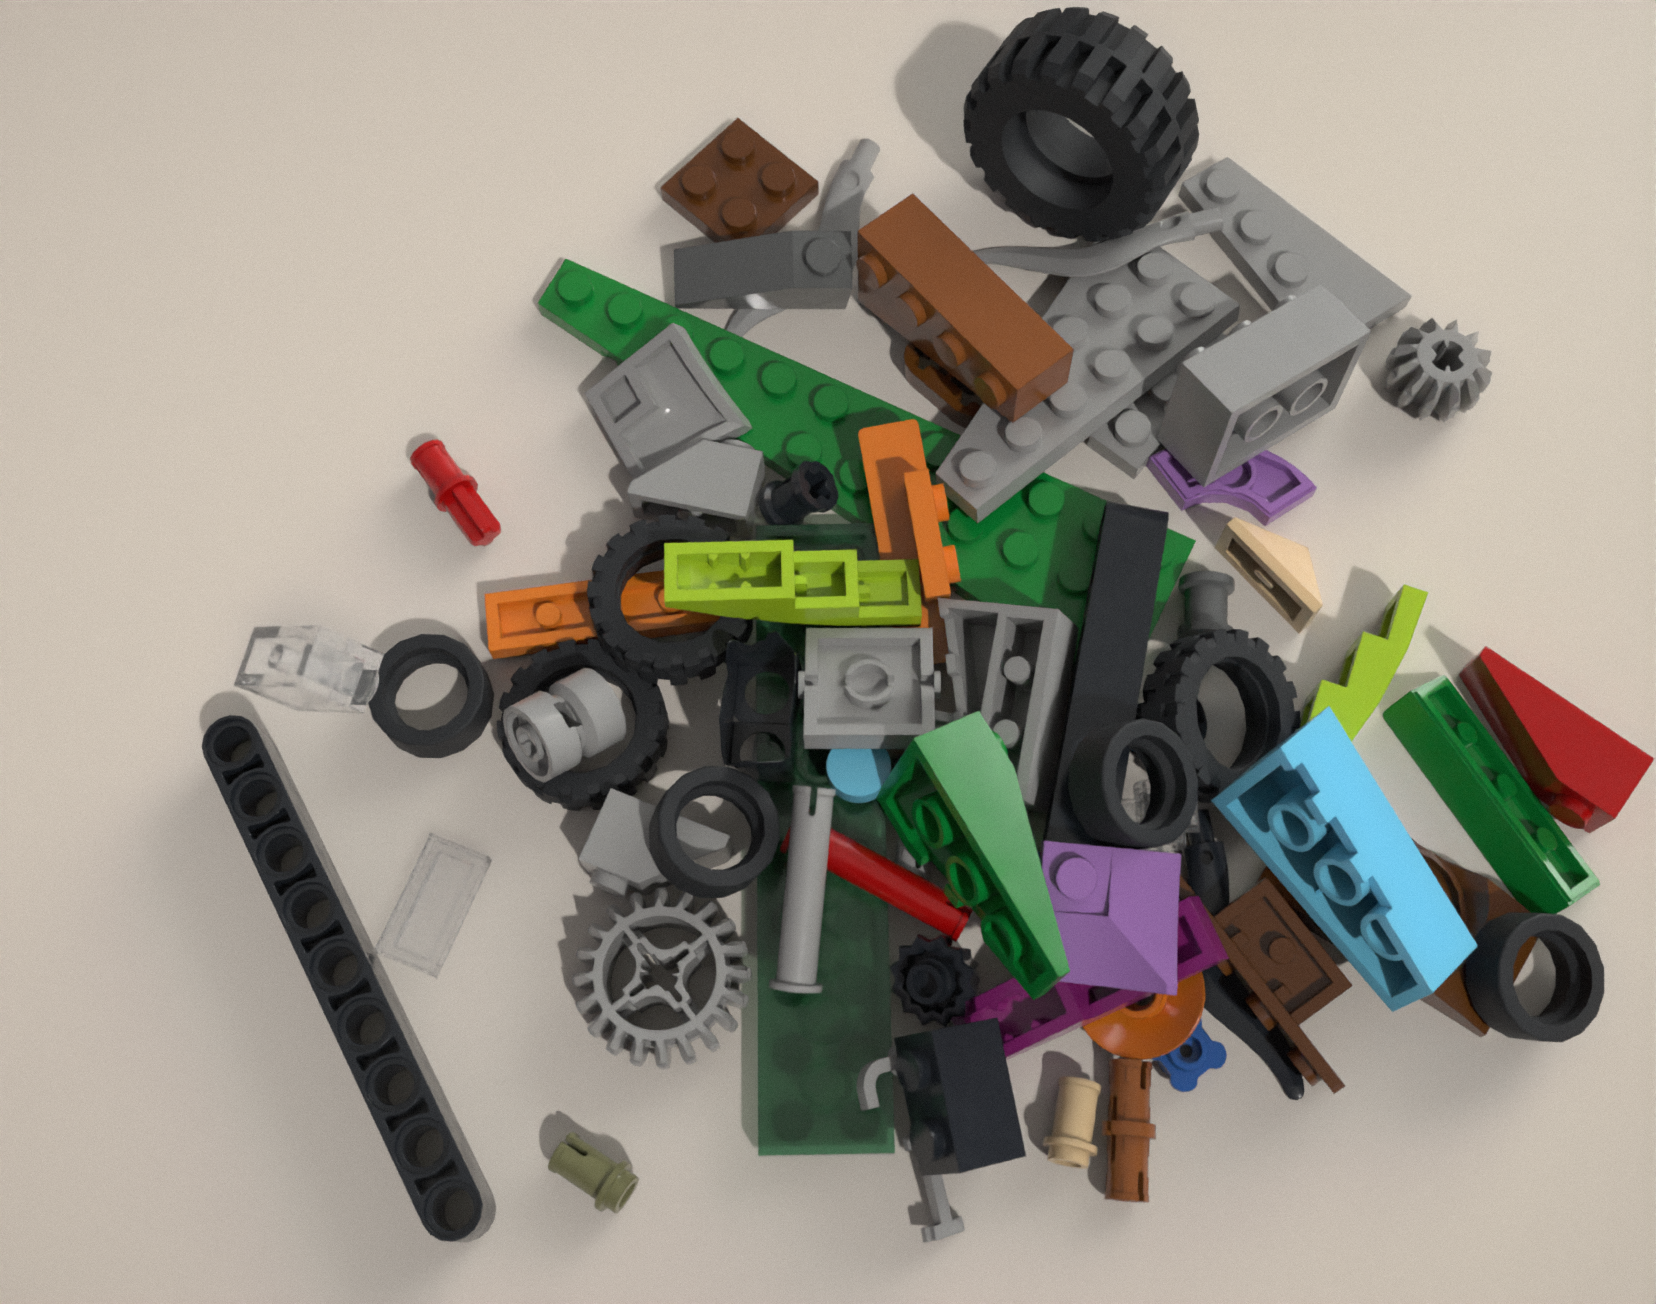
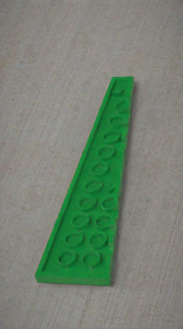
M568 259L564 260L538 301L542 316L600 355L610 357L616 362L617 366L622 364L670 324L675 323L684 327L717 380L753 427L747 433L734 440L745 442L755 450L763 451L764 465L785 479L791 477L796 466L804 461H818L823 464L833 475L839 494L837 504L831 510L876 540V531L858 436L859 431L862 428L910 419L917 420L931 485H936L935 473L961 437V435ZM1044 472L979 523L975 522L946 496L950 520L938 522L942 547L955 546L961 582L950 584L955 588V593L967 601L1059 609L1079 628L1072 667L1073 672L1097 538L1107 500ZM1167 528L1149 639L1196 540Z

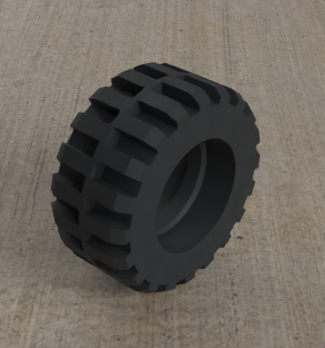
M1068 7L1065 8L1063 13L1060 8L1037 12L1034 17L1025 18L1016 25L972 83L971 90L966 95L964 103L965 119L963 124L966 143L972 144L970 146V156L975 167L983 169L985 172L984 181L993 192L998 190L1006 198L1005 204L1016 213L1019 210L1031 217L1030 222L1042 229L1047 226L1056 229L1059 236L1073 239L1081 235L1085 241L1099 242L1106 240L1107 237L1113 240L1130 235L1135 230L1144 228L1152 221L1192 160V155L1197 149L1199 140L1197 125L1199 118L1195 99L1188 98L1191 89L1183 71L1176 73L1171 66L1173 57L1162 45L1158 49L1146 40L1148 33L1136 25H1133L1130 29L1118 23L1119 17L1105 11L1098 13L1097 16L1091 15L1089 8ZM1068 119L1080 125L1093 137L1079 130Z

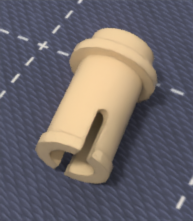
M1059 1077V1091L1051 1136H1045L1043 1140V1145L1049 1148L1047 1160L1066 1167L1087 1169L1089 1157L1096 1156L1098 1150L1096 1146L1092 1145V1137L1101 1085L1077 1077Z

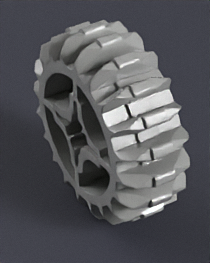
M657 888L654 894L655 907L647 908L641 894L636 892L630 895V903L634 910L630 915L625 917L619 907L614 904L607 908V914L615 924L609 932L601 925L595 923L590 925L588 932L601 944L598 950L580 947L576 956L585 964L593 966V971L574 974L572 982L577 988L584 990L594 989V992L578 1000L576 1007L581 1014H592L601 1011L587 1027V1030L593 1037L603 1036L613 1028L615 1029L606 1045V1050L612 1055L617 1056L631 1041L633 1044L630 1051V1062L633 1065L641 1067L647 1059L650 1048H655L657 1067L664 1070L670 1068L672 1061L671 1048L679 1047L680 1055L687 1065H691L697 1060L696 1052L691 1044L694 1040L701 1037L703 1043L711 1052H715L720 1048L718 1039L710 1031L716 1022L726 1031L735 1032L737 1029V1021L724 1010L726 1005L737 1008H746L748 1006V995L731 988L732 984H741L752 980V971L749 967L731 965L732 962L748 954V949L744 941L723 944L733 935L736 925L731 918H727L711 927L710 925L716 918L718 911L716 904L712 901L704 903L694 915L692 914L694 895L684 891L679 896L676 907H670V897L667 889ZM659 928H677L688 931L698 938L690 944L683 941L672 949H660L653 946L643 933ZM627 946L636 960V972L628 985L622 988L624 995L614 1002L611 989L613 969L619 955ZM713 952L716 962L715 985L708 1002L700 1011L689 995L688 985L694 973L702 967L700 961ZM645 954H649L657 965L661 964L667 971L674 969L676 966L679 967V973L671 975L676 981L674 987L683 999L681 1002H677L668 990L664 991L658 984L650 989L647 988V982L655 980L649 974L652 968L645 960ZM664 1005L672 1008L685 1024L667 1030H648L637 1027L627 1022L626 1019L637 1010L642 1014L653 1006Z

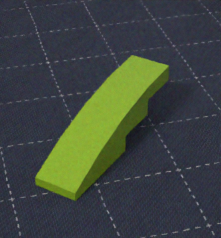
M793 540L664 543L665 607L724 617L791 624L854 627L921 626L922 608L918 559L857 561V550L794 551Z
M1405 584L1386 605L1378 635L1363 631L1347 650L1337 684L1321 679L1307 696L1300 717V728L1329 706L1351 742L1380 703L1404 658L1428 592Z

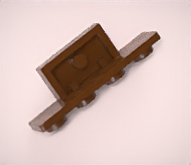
M1181 874L1179 902L1188 897L1197 896ZM1264 877L1215 915H1212L1202 902L1229 959L1216 965L1226 977L1236 969L1253 989L1250 994L1244 997V1000L1268 1031L1278 1024L1285 1030L1296 1045L1286 1054L1312 1087L1321 1080H1324L1334 1094L1344 1088L1345 1085L1299 1025L1353 985L1267 877Z

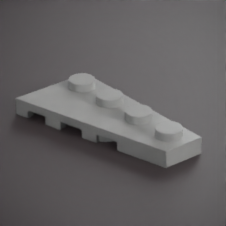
M1229 157L1224 158L1181 184L1178 196L1192 213L1219 207L1223 219V230L1209 234L1271 310L1289 295L1298 297L1321 284L1370 329L1404 309L1412 295Z

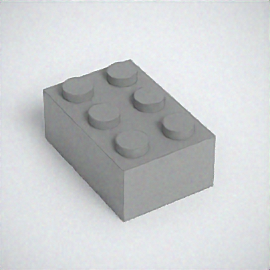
M1321 284L1298 297L1295 295L1285 297L1270 313L1254 322L1249 320L1241 322L1228 333L1226 338L1207 349L1198 347L1182 359L1176 369L1178 376L1171 397L1164 406L1165 415L1157 440L1204 488L1335 409L1371 330Z

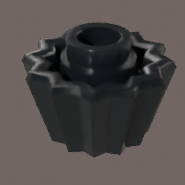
M918 934L912 945L899 946V960L890 966V970L895 978L891 992L901 998L903 1012L915 1014L923 1026L936 1021L947 1027L953 1016H966L971 999L976 995L980 982L976 973L979 963L972 959L971 949L962 948L958 941L955 942L943 935L933 938Z

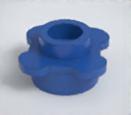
M1201 1018L1194 1032L1182 1044L1188 1045L1191 1048L1192 1054L1190 1057H1183L1180 1054L1181 1046L1166 1055L1151 1059L1157 1061L1161 1070L1170 1077V1085L1180 1092H1189L1195 1089L1198 1078L1208 1069L1221 1068L1226 1061L1227 1054L1224 1045L1211 1040L1202 1028Z

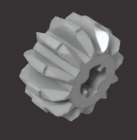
M1433 318L1423 323L1420 329L1410 327L1409 330H1406L1399 338L1398 346L1392 348L1389 353L1385 367L1390 371L1386 379V389L1402 392L1398 398V408L1412 403L1418 407L1419 421L1428 417L1434 410L1443 422L1453 418L1457 411L1466 413L1467 410H1471L1480 399V393H1483L1490 384L1492 372L1486 368L1490 362L1492 351L1474 347L1478 342V332L1464 336L1458 332L1457 319L1448 323L1445 329H1442Z

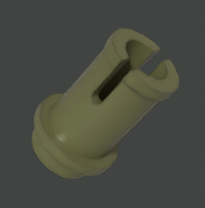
M573 1131L570 1132L565 1139L569 1144L567 1145L563 1141L560 1142L549 1161L548 1170L559 1174L594 1198V1208L602 1212L608 1208L615 1214L618 1213L626 1205L639 1182V1177L631 1172L632 1164L625 1160L619 1164L582 1140L578 1134Z

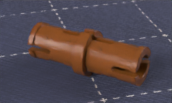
M1109 1059L1108 1120L1101 1121V1135L1107 1137V1174L1104 1199L1149 1203L1148 1160L1150 1140L1156 1139V1125L1150 1124L1152 1062L1137 1059Z

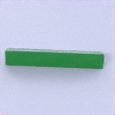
M1442 675L1409 691L1384 710L1383 718L1516 901L1531 913L1557 914L1601 885L1599 879L1447 676Z

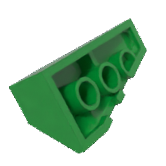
M979 711L913 738L882 785L876 798L908 852L920 866L931 861L949 882L945 884L944 894L956 909L967 905L981 919V933L986 945L1028 995L1035 1000L1045 995L1070 972L1015 768L1008 758L1006 746L1002 738L990 729Z

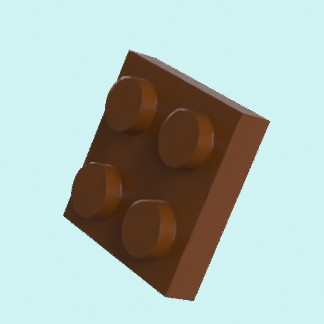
M737 118L663 184L660 189L662 200L714 243L778 233L819 195V182L741 119Z

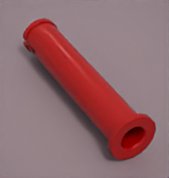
M790 828L779 851L785 855L788 853ZM831 828L827 863L828 871L951 937V940L957 942L973 912L969 906L963 905L956 909L944 894L943 888Z

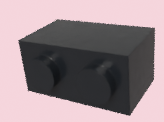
M998 1018L894 1038L897 1052L896 1073L901 1086L904 1088L911 1123L910 1144L914 1155L918 1159L921 1176L963 1173L1026 1156Z

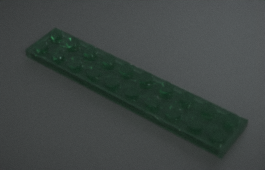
M874 523L756 526V541L793 540L794 551L857 550V561L878 560V543ZM756 620V642L765 640L769 632L777 631L798 654L801 671H805L806 628H880V626L854 627L791 624ZM763 672L756 675L757 712L772 714L782 709L789 698V686L785 679L772 672ZM799 699L793 782L757 781L769 793L779 814L780 840L773 860L757 877L758 1156L894 1155L893 1073L891 1071L884 1072L876 1080L875 1087L880 1107L861 1111L857 1094V1078L863 1066L870 1061L887 1057L888 1051L892 1046L888 903L827 870L816 982L823 985L822 992L795 993L775 990L769 987V980L776 978L788 859V853L785 855L779 851L791 826L794 795L792 788L793 785L811 787L810 815H814L816 811L818 787L831 789L827 780L826 768L827 758L831 749H804V699ZM768 732L757 733V762L783 761L785 758V748L782 741L774 734ZM835 795L833 799L831 828L887 858L885 812L877 798L865 803H852Z

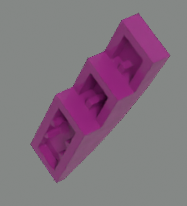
M1199 896L1188 897L1178 904V982L1229 959ZM1012 978L972 998L966 1016H953L951 1020L953 1025L956 1026L998 1018L1005 1057L1008 1060L1155 993L1058 982L1045 995L1033 1000L1018 981Z

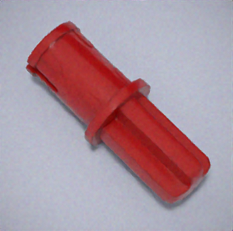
M430 440L420 445L410 457L411 465L420 473L435 494V506L439 511L449 513L471 545L485 547L491 544L494 538L501 533V525L477 493V481L474 477L463 474L445 449L442 441Z

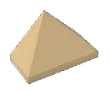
M1234 517L1226 524L1214 548L1300 634L1309 626L1323 606L1308 547L1237 517Z

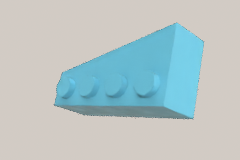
M1329 706L1259 759L1211 800L1392 1012L1432 994L1478 946Z

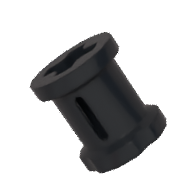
M804 461L796 466L791 477L784 481L775 480L766 484L760 490L758 502L759 509L766 522L778 532L789 533L798 529L804 522V518L816 512L825 513L831 510L837 504L839 494L835 485V479L827 467L818 461Z

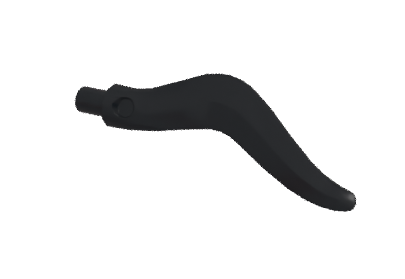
M1199 809L1194 811L1190 825L1186 829L1189 846L1183 847L1182 851L1188 873V884L1197 896L1200 897L1212 915H1215L1229 904L1228 865L1224 842L1215 841L1209 809ZM1217 965L1202 971L1205 983L1204 1008L1260 1056L1273 1071L1288 1098L1292 1100L1301 1099L1304 1095L1303 1077L1286 1054L1291 1050V1047L1276 1026L1268 1031L1244 1000V997L1250 994V992L1241 983L1234 971L1227 977Z

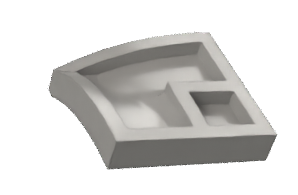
M675 323L670 324L585 392L633 480L703 440L721 443L724 440H733L753 428L706 364L685 328Z

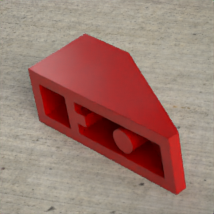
M1487 646L1470 660L1459 674L1462 682L1524 781L1536 797L1549 806L1550 813L1561 823L1569 827L1583 829L1591 833L1614 820L1655 759Z

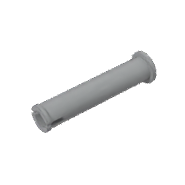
M793 785L792 792H794L777 974L776 978L769 980V987L775 990L795 993L822 992L823 985L816 982L833 799L836 795V789L818 787L816 811L814 815H810L811 787Z

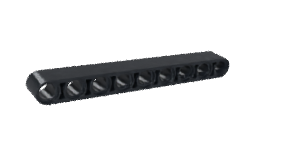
M235 715L219 718L209 726L203 736L202 750L204 758L417 1214L428 1233L440 1241L470 1242L479 1239L490 1229L495 1220L496 1203L494 1195L275 743L250 720ZM251 740V748L248 754L241 760L232 763L231 756L234 749L242 742ZM277 792V800L273 809L265 815L256 817L255 812L259 801L265 795ZM303 846V857L300 863L292 870L282 872L281 862L285 853L293 847ZM329 900L330 912L327 919L317 927L308 928L307 916L311 907L317 902ZM355 955L358 966L353 979L344 985L336 986L333 979L336 965L343 958ZM382 1012L386 1021L385 1031L375 1043L364 1045L360 1036L364 1020L371 1014ZM409 1070L414 1078L413 1092L404 1103L394 1106L388 1096L389 1083L397 1073ZM437 1129L442 1135L444 1143L443 1152L433 1165L423 1167L417 1159V1143L420 1137L427 1131ZM464 1190L472 1198L474 1205L473 1215L469 1223L463 1228L455 1230L446 1221L445 1206L448 1199L455 1192Z

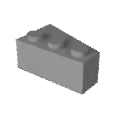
M938 598L940 617L945 621L949 654L945 655L947 673L952 676L957 711L953 713L954 721L979 711L990 729L1002 738L1006 746L1008 758L1015 768L1026 810L1048 813L1079 628L1059 609Z

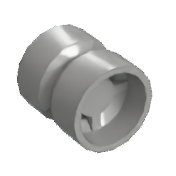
M583 668L550 686L548 693L538 691L504 710L503 714L504 731L517 760L532 777L544 783L580 764L582 756L590 758L623 740L627 731L625 715L615 692L600 674L589 668Z

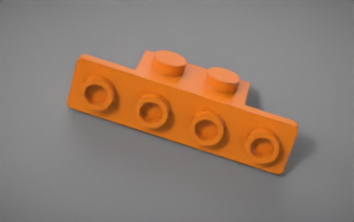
M910 419L862 428L858 436L880 560L918 559L922 608L921 626L892 627L932 628L933 665L946 663L945 655L949 654L945 621L940 617L938 598L950 599L951 591L949 584L961 582L955 546L942 547L938 522L950 520L944 484L931 485L917 420Z

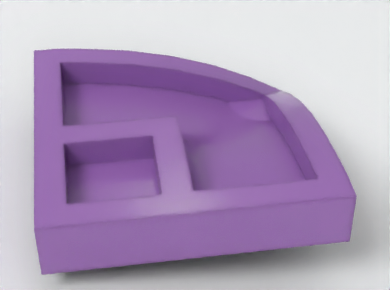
M1042 841L1040 863L1070 972L1059 982L1177 996V938L1181 854Z

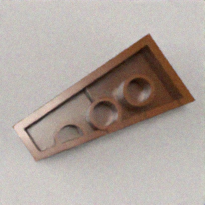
M913 193L857 231L858 259L856 260V267L858 270V301L977 394L988 407L996 409L1014 423L1068 383L1074 349Z

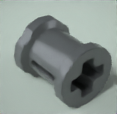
M1195 571L1180 577L1178 590L1181 594L1185 595L1184 624L1180 625L1177 629V639L1226 629V631L1233 630V627L1228 625L1227 621L1228 596L1233 594L1235 590V580L1233 577L1217 571Z

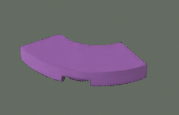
M1167 449L1150 456L1146 467L1181 511L1201 503H1227L1248 511L1264 526H1267L1311 498L1317 490L1313 482L1298 468L1268 450L1263 451L1204 488Z

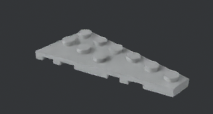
M1107 237L1106 240L1094 242L1092 246L1108 241L1110 238ZM1157 247L1115 270L1100 275L1070 277L1042 317L1074 349L1068 383L1014 423L996 409H992L983 403L935 473L936 484L943 483L946 496L975 522L979 523L1174 371L1188 353L1198 347L1206 346L1238 321L1240 304L1161 247Z

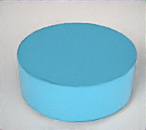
M831 749L826 764L828 783L831 789H836L837 796L848 802L865 803L876 799L882 785L891 773V760L887 750Z

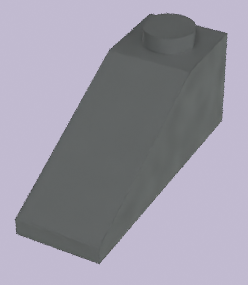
M792 230L674 249L675 307L678 309H846L853 289L851 231Z

